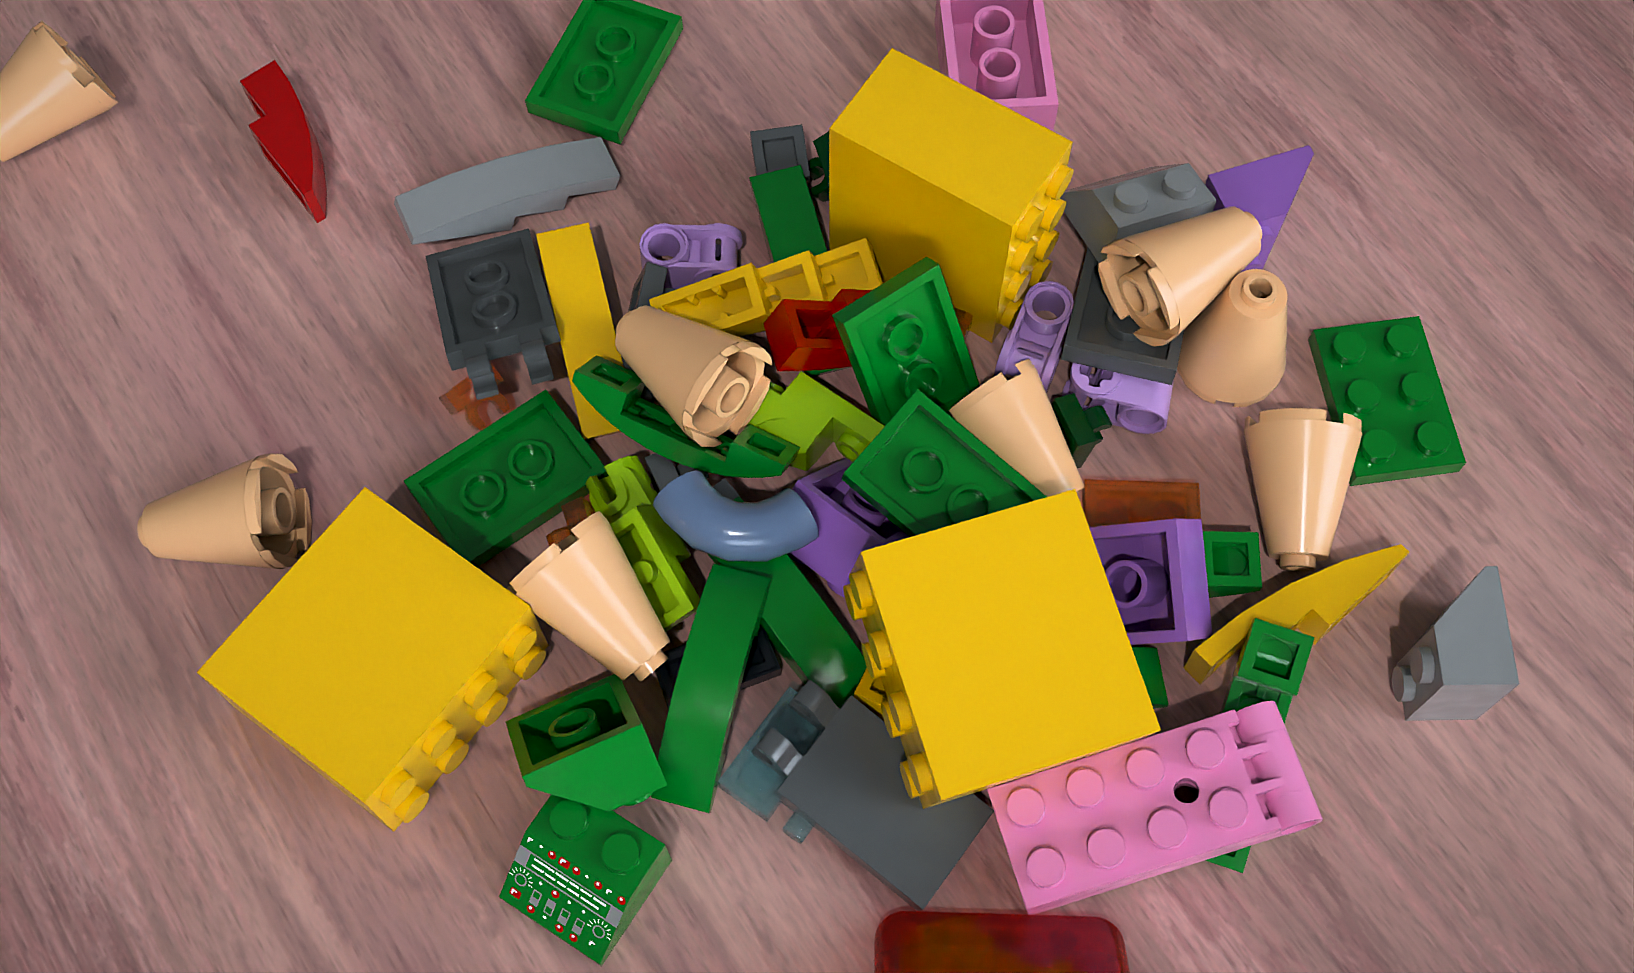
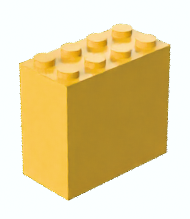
M891 48L829 128V251L867 238L871 243L883 283L925 257L932 259L940 266L959 325L992 343L1003 326L1009 330L1013 328L1023 304L1024 296L1030 287L1039 282H1044L1051 271L1053 261L1049 260L1048 257L1053 251L1060 234L1054 228L1066 207V201L1060 198L1068 187L1074 169L1068 166L1073 142Z
M364 487L196 673L239 712L395 832L402 822L409 823L423 810L429 799L428 791L443 773L450 774L462 763L469 750L467 743L482 725L488 727L500 717L508 703V697L506 696L521 678L527 680L538 671L545 660V649L549 645L529 604Z
M1076 489L860 552L851 573H849L850 584L843 586L844 596L852 619L854 621L858 619L863 620L869 642L862 643V652L868 672L872 679L881 677L888 698L887 701L881 702L885 726L891 738L900 736L907 757L906 761L900 762V771L905 788L911 799L919 796L923 809L1132 743L1161 731Z

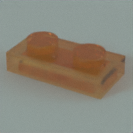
M1085 479L1083 483L1085 488L1082 489V509L1089 527L1176 518L1201 519L1199 483Z

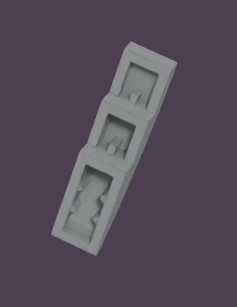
M597 137L549 145L497 158L446 175L396 196L394 205L409 240L414 245L512 230L515 217L564 210L568 196L616 190L620 174L602 138Z

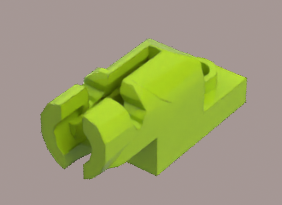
M802 371L785 391L783 387L770 382L769 390L759 410L748 423L799 446L798 455L790 466L804 471H808L818 461L832 442L835 443L837 449L844 457L854 462L885 427Z
M637 455L626 456L604 466L609 475L608 477L599 480L597 476H590L585 484L589 490V499L595 512L600 511L609 521L662 627L667 632L694 614L700 602L698 594L680 565L682 561L691 556V553L683 539L663 521L655 510L653 502L658 493L651 488L652 480Z

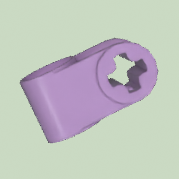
M721 223L708 225L655 224L648 228L640 239L642 270L646 262L666 267L668 269L664 288H682L716 274L737 268V251L743 244V236L736 227ZM717 239L721 240L720 245L716 244ZM660 256L673 257L672 259L665 261L656 259Z
M1044 281L1035 284L1029 289L1013 329H1010L997 361L994 376L1001 372L1004 376L1006 374L1018 376L1021 373L1015 364L1030 359L1038 371L1046 393L1048 392L1062 354V346L1067 335L1074 306L1072 294L1065 286L1058 282ZM1050 311L1058 318L1045 320L1038 317L1036 312Z
M1077 363L1072 364L1070 379L1063 388L1062 396L1075 393L1083 411L1094 406H1103L1112 425L1123 427L1135 433L1154 434L1166 428L1173 384H1163L1097 368L1095 374H1090L1092 367ZM1087 396L1092 398L1089 406L1084 405Z

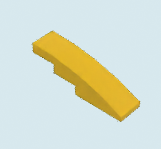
M589 222L538 233L536 237L583 438L586 441L620 433L619 429L596 411L572 382L575 370L596 355L624 367L621 355L615 346L616 333Z
M863 238L816 256L808 250L760 268H756L752 263L656 296L649 299L651 307L741 337L765 331L763 323L782 299L832 301L841 289L873 290L883 283L871 243L867 238Z
M1402 544L1341 561L1290 583L1241 612L1194 649L1183 668L1199 684H1202L1240 648L1242 649L1254 618L1294 631L1298 628L1303 634L1315 637L1313 642L1315 645L1381 585L1410 552Z

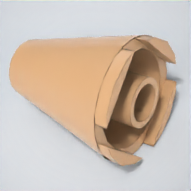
M43 21L32 27L0 72V161L6 162L110 110L118 103L115 99V94L81 56L78 57L66 46L68 42Z
M1230 206L1114 240L1104 246L1100 252L1107 254V259L1098 263V273L1103 290L1120 320L1130 315L1140 327V329L1133 333L1140 341L1153 347L1164 346L1175 339L1226 288L1231 280L1258 256L1261 250L1262 229L1257 219L1251 213Z
M1249 269L1243 271L1233 278L1226 288L1184 329L1177 370L1186 386L1201 399L1213 404L1218 400L1235 403L1233 407H1247L1264 400L1278 386L1286 366L1287 290L1283 282L1276 275L1266 270Z
M648 305L640 306L635 310L627 312L620 319L616 327L615 346L618 353L685 435L701 447H716L723 444L717 437L728 429L735 434L744 429L759 410L769 390L771 380L764 376L763 373L765 362L772 365L771 356L755 342Z
M1030 359L1015 364L1021 373L1020 375H1015L1007 381L1001 372L948 410L959 424L1047 497L1076 489L1078 493L1085 488L1038 371Z
M1284 408L1259 412V423H1256L1250 416L1245 418L1244 435L1267 552L1270 558L1280 560V568L1283 570L1314 571L1316 570V562L1329 558L1362 438V420L1353 415L1343 413L1342 424L1326 421L1327 410Z
M264 454L148 503L138 520V536L143 546L148 548L157 558L284 569L292 567L298 561L295 557L299 551L308 550L312 526L309 498L306 488L295 489L289 474L298 473V471L289 459L283 454Z
M598 511L571 529L575 536L571 534L558 544L554 542L509 583L510 586L507 589L529 604L535 615L624 681L633 673L641 682L668 659L661 649L670 640L609 521Z

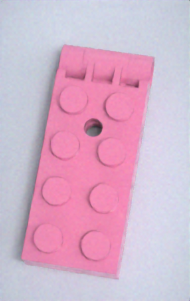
M1275 701L1257 703L1237 712L1234 709L987 789L1029 916L1276 837L1292 834L1314 826L1323 820ZM1181 786H1189L1196 791L1198 798L1192 803H1182L1175 797L1174 792Z

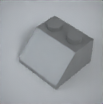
M1189 163L1141 169L1065 190L1060 198L1066 201L1065 214L1098 263L1107 259L1106 253H1100L1102 248L1114 240L1213 212L1216 203L1215 197Z
M1485 566L1444 609L1397 663V666H1395L1392 674V688L1395 699L1398 702H1403L1405 721L1477 720L1519 685L1498 566Z

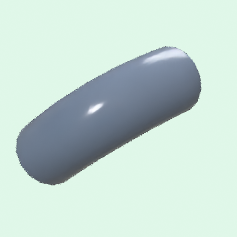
M691 471L668 483L658 493L653 502L655 510L663 521L688 545L725 561L767 562L799 550L819 537L815 519L802 498L790 488H786L776 495L756 503L737 502L722 496L710 485L700 471Z

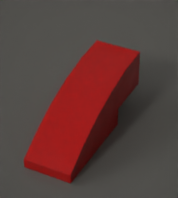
M274 60L240 80L255 113L259 116V119L248 126L264 157L316 223H319L326 218L327 187L323 159L317 138L290 81Z
M841 289L832 301L782 299L763 323L777 371H813L851 367L852 365L832 315L872 290Z

